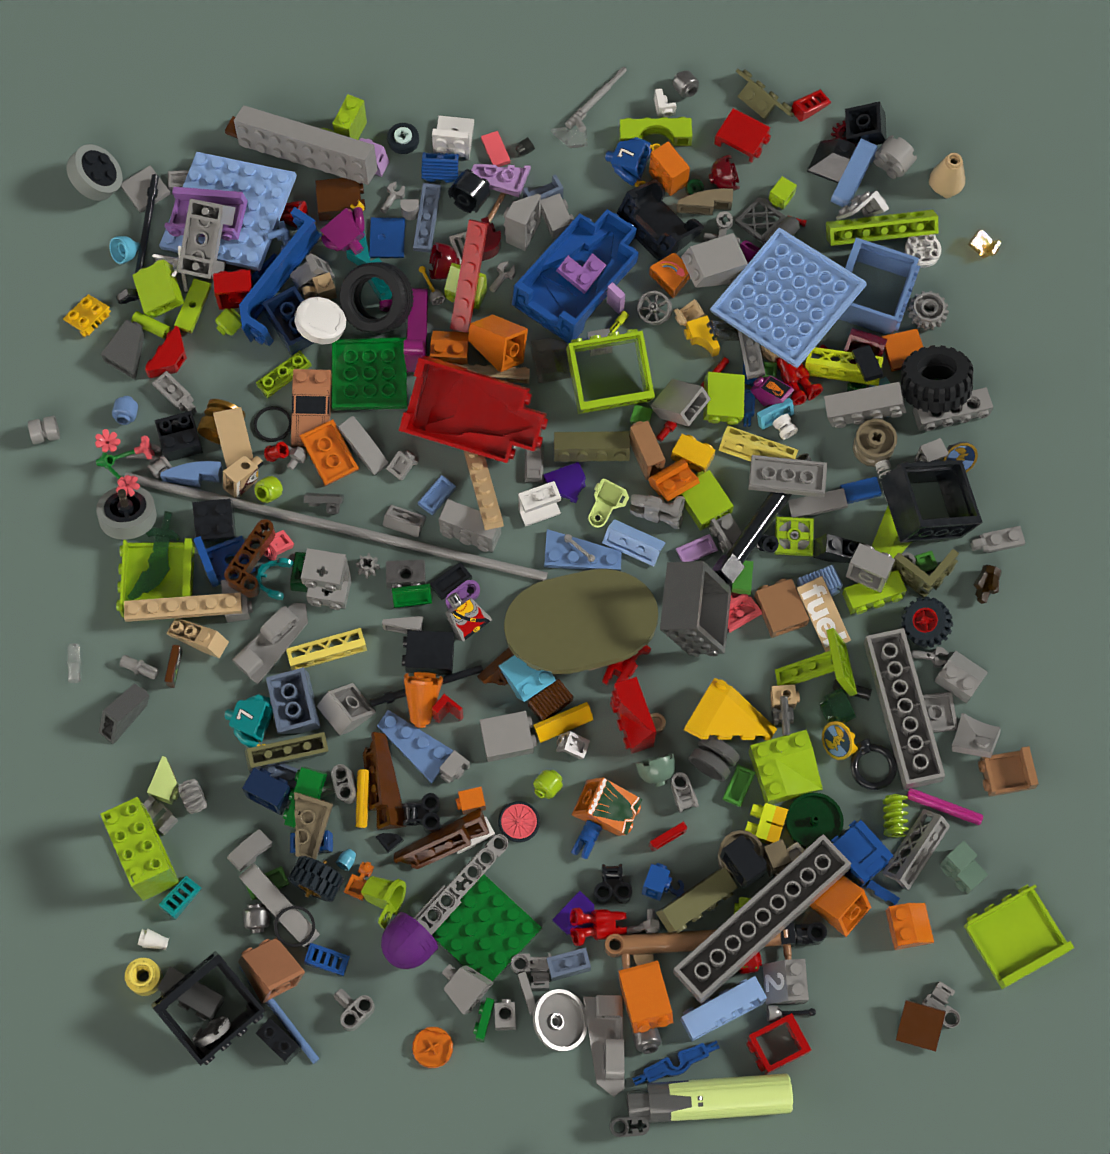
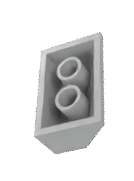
M535 194L514 201L510 208H506L503 216L505 218L504 235H506V243L526 251L541 222V195Z

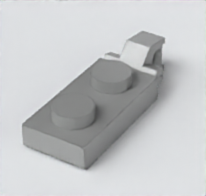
M167 371L152 382L153 386L181 412L184 409L187 412L192 411L193 415L197 412L196 407L192 404L194 399L191 397V394Z
M1021 526L979 535V539L972 540L970 545L972 551L983 549V552L992 553L1024 546L1025 540Z

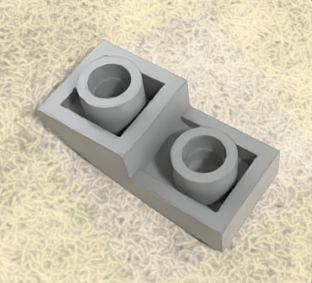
M259 829L238 845L228 855L227 859L241 872L253 864L258 855L272 847V841Z

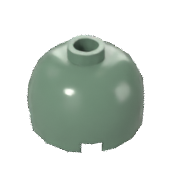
M668 753L665 754V757L659 755L639 761L640 763H635L641 779L649 784L655 783L656 787L667 784V780L673 777L676 770L674 754Z

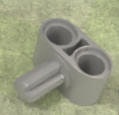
M338 764L331 771L332 782L324 784L320 798L336 793V796L341 801L352 804L356 801L357 796L354 774L345 765ZM346 771L345 777L339 779L340 773ZM350 789V795L344 798V792Z
M343 989L336 991L333 996L345 1009L340 1021L347 1031H355L374 1012L375 1005L369 996L363 995L354 1001ZM364 1001H368L371 1004L367 1011L360 1009V1004ZM348 1016L356 1018L353 1025L345 1024V1019Z

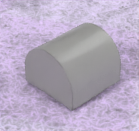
M401 199L400 205L403 218L406 220L416 219L419 212V199Z

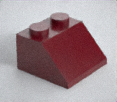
M852 328L844 351L852 352L854 349L870 345L874 355L881 357L887 339ZM854 359L849 361L851 364H856Z

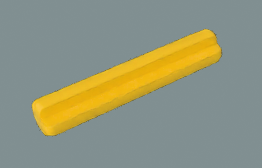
M366 769L357 771L355 824L357 828H367L369 770Z

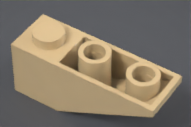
M180 618L174 619L166 633L199 651L217 658L221 657L229 643L218 631Z

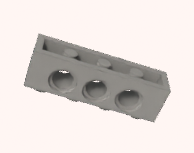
M987 387L973 390L967 402L956 409L957 413H952L951 411L944 413L942 411L937 413L939 417H934L931 414L933 413L932 411L927 413L923 412L922 409L913 408L912 412L918 430L931 431L939 426L949 427L956 422L966 423L973 418H986L990 415L993 404ZM967 405H973L975 409H971Z

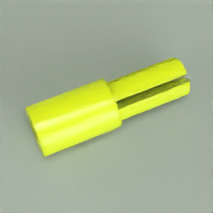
M621 312L614 324L609 328L610 332L612 329V332H615L629 317L627 312Z

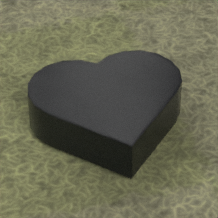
M126 288L116 296L118 303L121 305L140 299L137 289Z

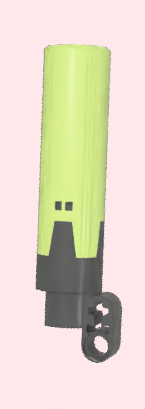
M785 1073L647 1083V1091L627 1092L628 1115L612 1118L609 1127L612 1134L616 1137L645 1135L649 1131V1123L790 1114L793 1110L791 1079ZM627 1120H630L631 1125L638 1124V1120H641L645 1126H642V1130H638L635 1126L631 1127L632 1131L628 1132L629 1125ZM617 1121H622L625 1124V1128L621 1132H616L613 1129V1125Z

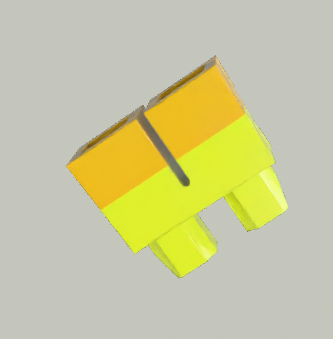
M765 803L764 806L753 804L750 816L760 820L758 824L748 821L745 831L754 834L760 842L768 845L779 841L788 809Z

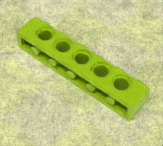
M934 210L826 222V239L831 246L851 244L855 242L856 238L866 241H878L938 234V215Z

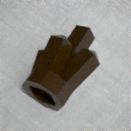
M983 565L981 573L973 584L977 589L975 595L978 597L977 601L980 604L987 603L990 593L996 594L999 592V580L1002 572L1001 569L995 566Z

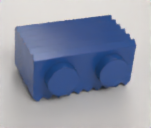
M424 152L422 154L421 179H425L428 182L443 180L446 183L454 182L458 178L459 155Z

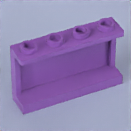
M173 187L172 194L176 199L170 223H165L164 225L170 235L176 237L184 235L190 199L236 207L233 226L223 224L221 239L231 241L232 239L239 240L248 202L243 192Z

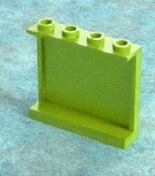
M185 538V542L128 543L127 539L123 540V545H120L119 549L122 563H119L118 566L121 581H118L117 584L120 600L116 602L117 611L120 612L122 618H124V601L193 596L195 543L192 538Z
M1028 884L1018 890L1019 894L1015 896L1011 894L1001 899L1002 903L997 906L994 903L984 909L985 913L981 915L977 913L967 918L968 922L964 925V928L1001 989L1008 987L1075 948L1071 941L1067 942L1036 893V884L1031 887Z

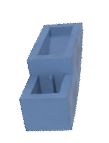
M215 461L192 462L161 472L160 476L162 481L201 487L202 481L220 483L223 467L221 462Z

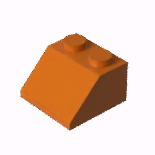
M433 331L430 357L449 363H457L458 365L468 364L469 332Z
M905 903L887 908L886 916L894 950L934 943L925 903Z

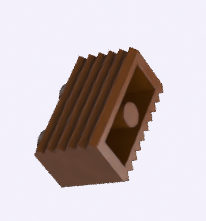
M558 679L547 686L544 691L538 692L531 697L528 707L541 722L554 716L573 702L574 697Z

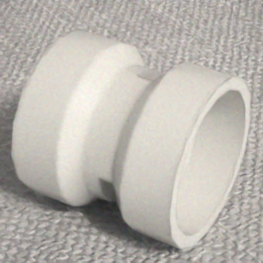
M789 414L781 415L773 422V426L779 430V435L783 440L790 438L798 431L796 425L792 424Z

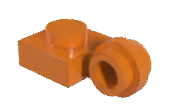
M370 862L361 863L358 873H360L359 877L354 874L351 875L344 890L345 894L363 901L364 897L361 891L367 881L364 878L366 876L370 877L374 870V866Z

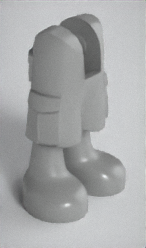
M631 495V514L655 523L663 521L674 529H680L683 521V513L681 512L684 507L685 497L678 496L673 503H664L662 497Z

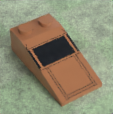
M293 369L291 447H304L299 436L330 421L332 401L331 370Z

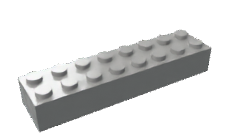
M244 105L234 119L238 143L244 148H250L369 185L378 170L373 144Z
M904 628L866 636L864 646L903 789L906 790L942 782L945 773Z

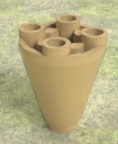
M958 153L947 155L934 167L930 174L929 185L944 198H951L957 195L965 186L966 178L962 157Z

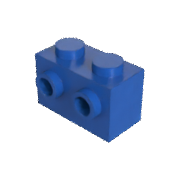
M656 863V865L651 864L643 885L642 895L660 901L663 892L668 893L672 877H669L670 870H667V866Z

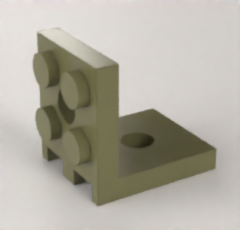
M952 549L930 576L901 553H898L894 557L895 562L891 572L898 570L903 582L924 598L933 588L937 590L943 583L944 578L952 573L955 565L958 563L956 558L959 553Z

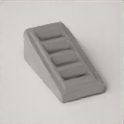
M423 616L383 619L382 626L387 631L407 634V630L422 631L424 620Z

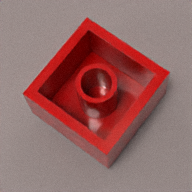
M239 269L234 272L220 271L213 274L214 294L219 310L239 308V304L254 286L251 271Z

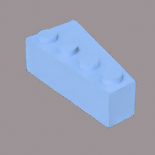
M756 976L737 983V986L731 990L728 988L720 992L719 996L713 1000L712 998L706 999L696 1009L691 1007L684 1011V1016L680 1020L691 1041L763 1005L767 997Z

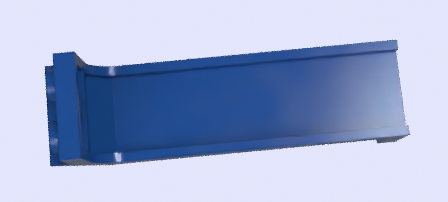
M296 207L290 213L294 219L293 222L297 225L298 231L239 304L242 329L250 343L255 339L259 344L263 345L265 343L270 347L274 342L267 328L256 321L264 310L262 303L277 294L290 277V274L300 265L322 237V234L316 228V221Z

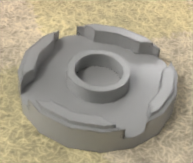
M225 1016L217 1017L209 1021L204 1030L202 1028L198 1029L193 1035L192 1041L196 1047L206 1046L226 1033L231 1023Z

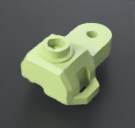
M601 479L600 483H597L594 488L596 490L594 493L596 502L588 517L590 524L597 528L606 524L613 509L624 507L629 500L626 489L606 479ZM622 496H625L623 503H620ZM597 515L601 517L599 521L595 519Z

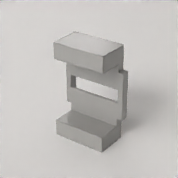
M152 796L143 803L152 819L163 808L167 810L154 824L156 830H159L164 836L178 822L173 813L161 802L158 803Z

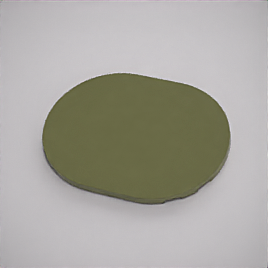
M611 569L586 570L547 579L533 584L522 591L512 601L506 612L504 621L505 637L512 653L524 661L527 666L538 671H550L552 674L576 673L618 663L636 655L640 649L648 645L654 636L658 625V606L650 589L634 576Z

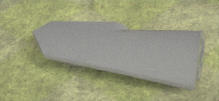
M293 603L288 608L284 606L279 609L261 627V633L232 659L234 664L256 684L263 680L307 625L306 604Z
M619 995L584 996L583 1000L596 1083L615 1097L624 1090L623 997Z

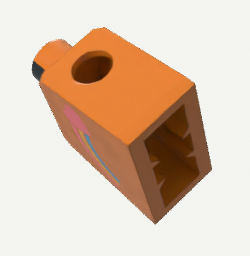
M676 253L670 254L650 267L649 275L672 298L678 294L690 279L683 260Z

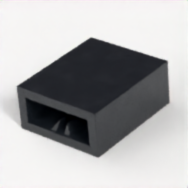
M407 630V636L403 637V648H406V655H402V667H405L406 673L453 674L454 632Z

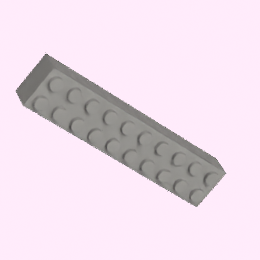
M823 834L673 969V974L702 1004L849 871L852 863Z

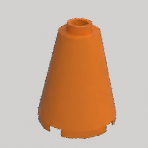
M414 672V676H409V673L404 675L410 721L415 727L424 728L430 724L432 707L437 702L443 683L442 676L438 679L436 674L427 672Z

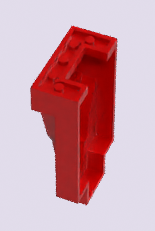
M426 355L418 358L414 372L416 377L408 409L403 413L399 431L504 463L514 459L516 453L514 446L533 452L541 447L543 441L541 432L542 429H546L548 424L547 413L525 407L529 405L532 394H529V388L467 370V368Z

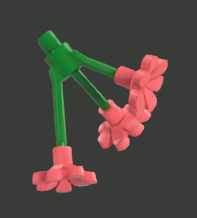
M104 429L102 435L96 434L95 436L97 440L95 445L97 448L102 447L103 452L101 457L96 460V465L105 467L118 479L117 493L118 490L124 489L126 496L128 493L132 497L135 494L134 489L138 490L140 488V484L136 483L138 478L134 475L121 477L111 466L115 460L135 453L136 455L143 453L148 460L152 459L155 453L151 449L149 437L142 436L140 446L134 447V450L112 456L110 454L107 455V451L115 452L117 450L116 446L121 443V440L116 439L117 434L115 432L109 434V431Z

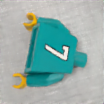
M257 694L246 700H239L234 710H226L225 719L230 721L229 726L234 729V735L241 744L249 748L261 746L258 742L263 741L273 714L270 697Z

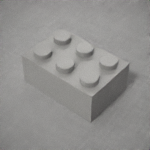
M447 499L439 517L440 533L450 539L453 537L459 539L465 545H475L484 552L494 551L502 533L501 527L485 530L480 511Z

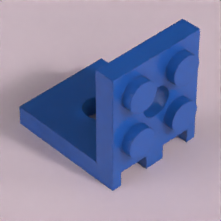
M242 535L207 549L201 536L193 539L212 587L221 585V580H226L224 572L229 565L226 563V559L229 556L235 557L244 544ZM244 559L241 561V564H247L249 560ZM232 575L230 579L238 578L239 575Z

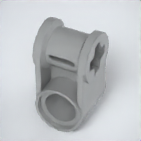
M682 772L674 774L670 787L678 812L681 813L684 809L693 806L695 808L699 807L688 776ZM676 779H682L685 782V785L683 787L676 786L674 781Z

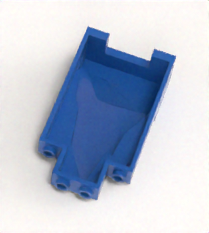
M608 209L595 223L590 218L579 214L514 285L512 305L569 344L571 340L576 339L583 332L587 318L607 297L608 286L612 282L617 286L637 263L639 252L629 246L635 239L637 228ZM591 254H594L606 264V267L585 294L556 272L567 256L583 266Z

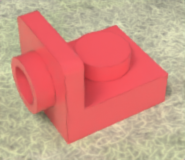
M284 530L275 533V538L264 553V556L270 561L276 560L277 555L292 549L294 546L293 541Z

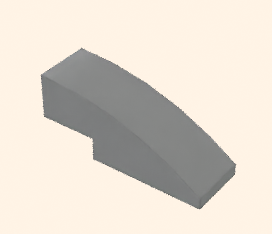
M351 416L338 426L341 435L373 475H376L389 465L382 452L354 416Z

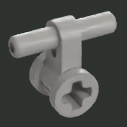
M727 211L720 212L716 218L719 235L704 233L703 239L712 240L725 236L727 230L733 225L732 215ZM724 217H727V220L729 221L726 222V225H723L722 221H720L723 220ZM736 237V239H737V241H738V244H739V243H740V238Z

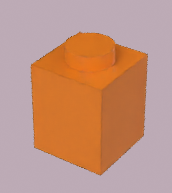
M482 787L458 792L459 798H455L458 810L462 809L463 815L469 814L478 808H481L482 811L486 810Z

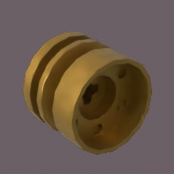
M210 399L204 411L205 416L202 417L197 428L198 433L205 439L221 445L213 413L238 408V406L225 400Z

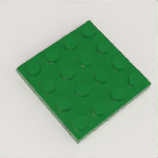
M406 338L338 339L333 342L332 410L407 409V369L404 358V340Z
M483 874L460 899L462 903L432 936L462 966L467 965L493 982L511 963L512 958L519 954L542 930V927Z

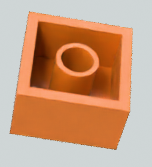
M668 141L651 152L649 173L653 179L656 178L662 184L665 192L670 196L683 189L689 179L690 167Z

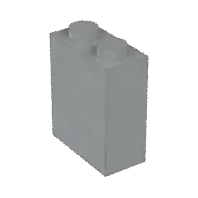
M672 379L651 404V408L660 419L690 426L711 398L702 386Z
M526 711L480 720L487 762L534 753V747L537 746L535 735L530 733V728H533L531 716L527 717Z

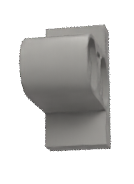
M312 253L305 257L306 263L290 274L296 289L300 293L303 292V287L313 286V277L329 272L331 278H335L328 262Z

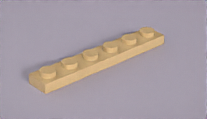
M464 450L484 529L504 527L485 457Z
M241 592L124 601L125 622L242 613Z

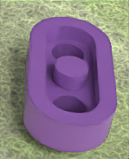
M467 580L447 595V608H452L447 598L455 592L461 600L465 597H470L473 600L478 598L480 594L479 584L474 580ZM469 589L474 590L472 594L467 593Z

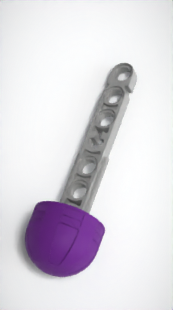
M497 834L490 838L484 845L485 848L479 850L447 886L443 885L414 917L399 912L393 921L389 923L381 938L382 952L389 963L400 969H412L422 965L438 949V944L432 934L462 903L460 899L490 868L496 858L500 857L507 849L508 839L504 835ZM496 838L503 841L502 849L495 848L494 840ZM485 852L490 855L489 863L481 861L482 853ZM469 867L476 868L477 876L475 878L468 875ZM466 879L467 882L462 885L463 891L461 889L457 891L455 883H460ZM444 895L451 899V904L448 907L441 903V898ZM429 910L437 912L438 917L436 921L429 920L427 916Z

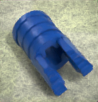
M587 820L571 853L578 855L585 843L581 857L588 859L595 841L603 828Z

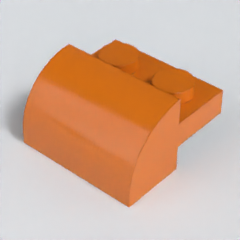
M684 459L674 462L649 477L650 486L659 496L662 495L667 501L672 500L700 483L699 478L688 467V463Z

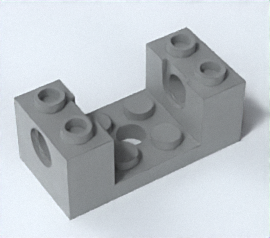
M190 199L177 272L213 279L214 273L225 271L226 262L217 260L223 224L233 226L236 207ZM201 234L205 236L203 244H200L198 241V237Z

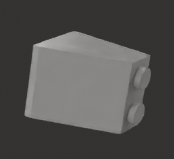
M734 233L690 246L681 256L695 288L729 285L728 281L734 280L748 265Z

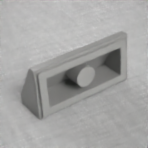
M390 505L384 515L383 526L418 537L426 516Z

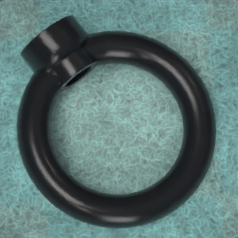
M869 739L855 744L858 750L853 754L850 763L851 774L854 780L860 786L869 790H880L890 785L897 772V763L893 754L882 745L871 744ZM871 751L881 753L889 764L887 776L879 782L865 780L858 770V762L862 755Z

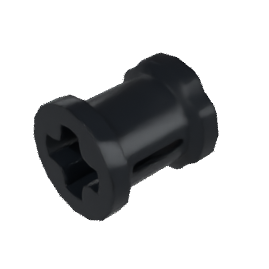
M764 534L757 543L756 548L760 551L772 553L777 550L779 542L775 536Z

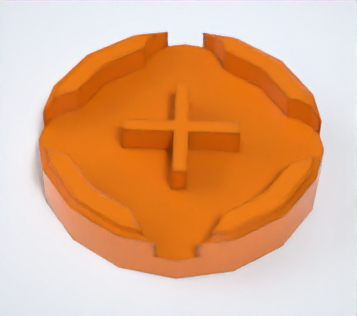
M427 1027L415 1036L412 1051L420 1065L436 1069L444 1066L450 1060L453 1053V1043L445 1030L439 1027Z

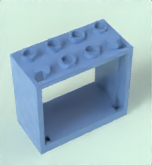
M856 238L845 269L853 272L857 261L906 277V281L893 316L851 303L839 320L885 335L893 334L894 330L898 331L915 284L920 266L917 265L919 258Z

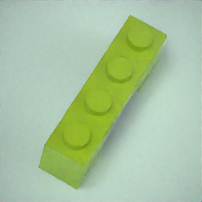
M686 117L620 119V141H627L635 137L643 139L651 134H660L667 137L673 146H691L692 119Z

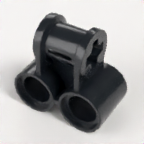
M427 793L423 796L422 803L402 804L404 809L402 825H423V829L428 834L440 829V819L436 814L440 809V802L436 794ZM429 800L436 802V805L432 808H428L425 804ZM433 819L437 824L434 827H428L426 825L427 821Z
M602 864V882L597 884L594 889V899L598 903L605 904L609 902L611 896H614L615 900L619 903H627L631 899L632 887L629 883L623 882L622 864L618 866ZM625 888L629 894L621 897L617 891ZM600 889H606L609 894L606 897H600L597 892Z

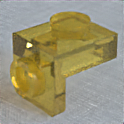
M980 229L976 231L968 245L982 258L994 256L999 251L998 247L1001 241L999 239L993 241Z

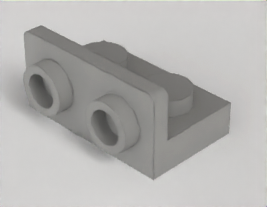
M730 513L717 520L714 518L710 522V533L719 540V547L722 552L727 553L742 533Z

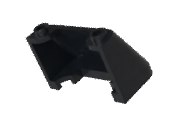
M655 178L628 191L617 210V215L637 228L635 238L656 260L660 261L672 253L679 252L701 234L704 226L696 219H690L685 224L662 201L665 196V190L662 184Z

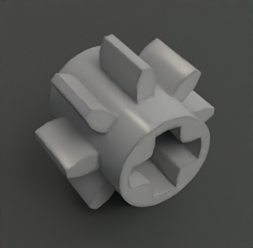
M370 553L364 557L360 555V562L356 563V567L360 568L358 574L361 575L363 573L366 579L371 575L376 576L375 570L380 569V565L375 564L378 561L377 557H370Z

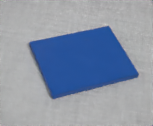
M371 217L370 258H404L405 218Z

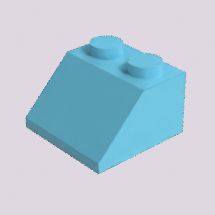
M515 655L499 665L516 697L523 702L556 681L552 672L533 669Z

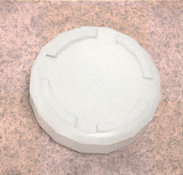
M308 298L301 302L295 313L294 322L297 330L304 338L314 343H333L341 337L346 328V317L343 310L338 304L327 298Z

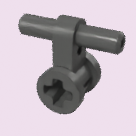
M781 696V709L772 708L773 725L782 723L783 736L790 735V724L794 723L793 708L788 706V696Z

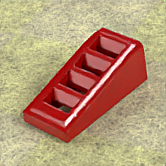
M820 89L794 101L791 112L802 122L830 105L831 101Z

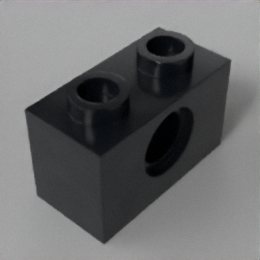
M271 1018L256 1032V1035L286 1064L301 1050L300 1046Z

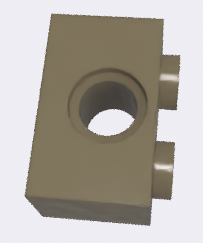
M783 839L763 847V858L767 863L765 866L767 867L769 877L773 875L776 877L792 862Z

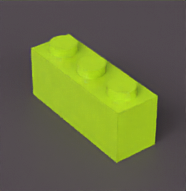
M896 570L890 573L881 593L858 583L844 588L842 595L850 614L857 613L859 615L865 613L869 608L874 607L877 609L883 607L887 602L892 601L895 603L902 600L907 590L899 571Z

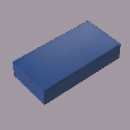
M877 476L840 485V489L844 488L847 504L882 495Z

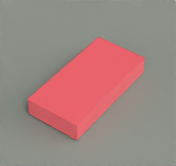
M498 131L481 136L482 143L492 165L501 167L510 164V158Z

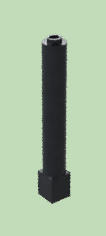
M770 492L727 554L719 558L712 569L727 584L734 583L745 567L743 563L792 494Z

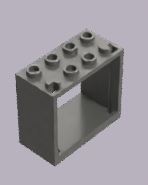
M704 561L667 562L660 630L688 655L699 657L700 654H706L714 657L718 656V654H725L732 588Z

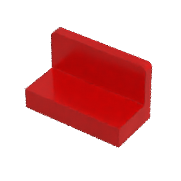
M443 694L432 707L433 719L438 723L449 712L462 721L463 708L446 694Z

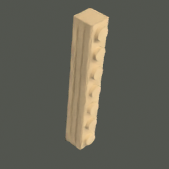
M458 365L467 368L469 371L502 381L529 384L530 369L527 367H512L499 372L492 365Z

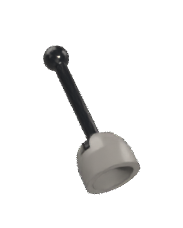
M767 1005L766 1008L768 1022H775L782 1015H789L791 1013L793 1015L809 1014L810 1016H815L816 1014L814 1008L800 1011H781L775 1005Z

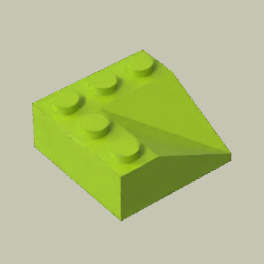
M807 729L750 745L748 753L765 803L773 805L798 798L806 793H815L823 790Z

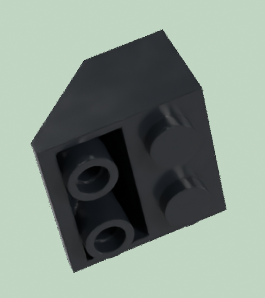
M192 411L155 420L162 452L168 462L203 453Z

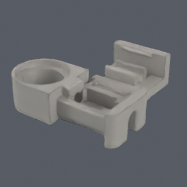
M517 954L512 958L511 968L516 974L526 972V974H531V977H533V983H531L532 991H549L550 971L547 973L549 967L546 960L548 957H530V954ZM523 959L526 962V966L523 969L516 968L514 965L516 960Z
M939 981L932 992V998H930L931 994H928L922 1004L945 1010L946 1014H955L956 1022L953 1025L947 1024L945 1018L943 1022L945 1027L954 1028L960 1023V1015L950 1006H944L948 1004L947 999L950 995L953 996L955 991Z

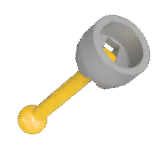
M420 266L419 272L423 274L431 289L429 299L432 305L441 304L445 300L442 291L434 289L425 272L426 268Z

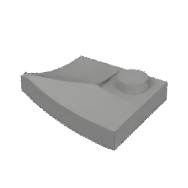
M962 713L952 743V751L991 758L1000 735V727L980 722Z

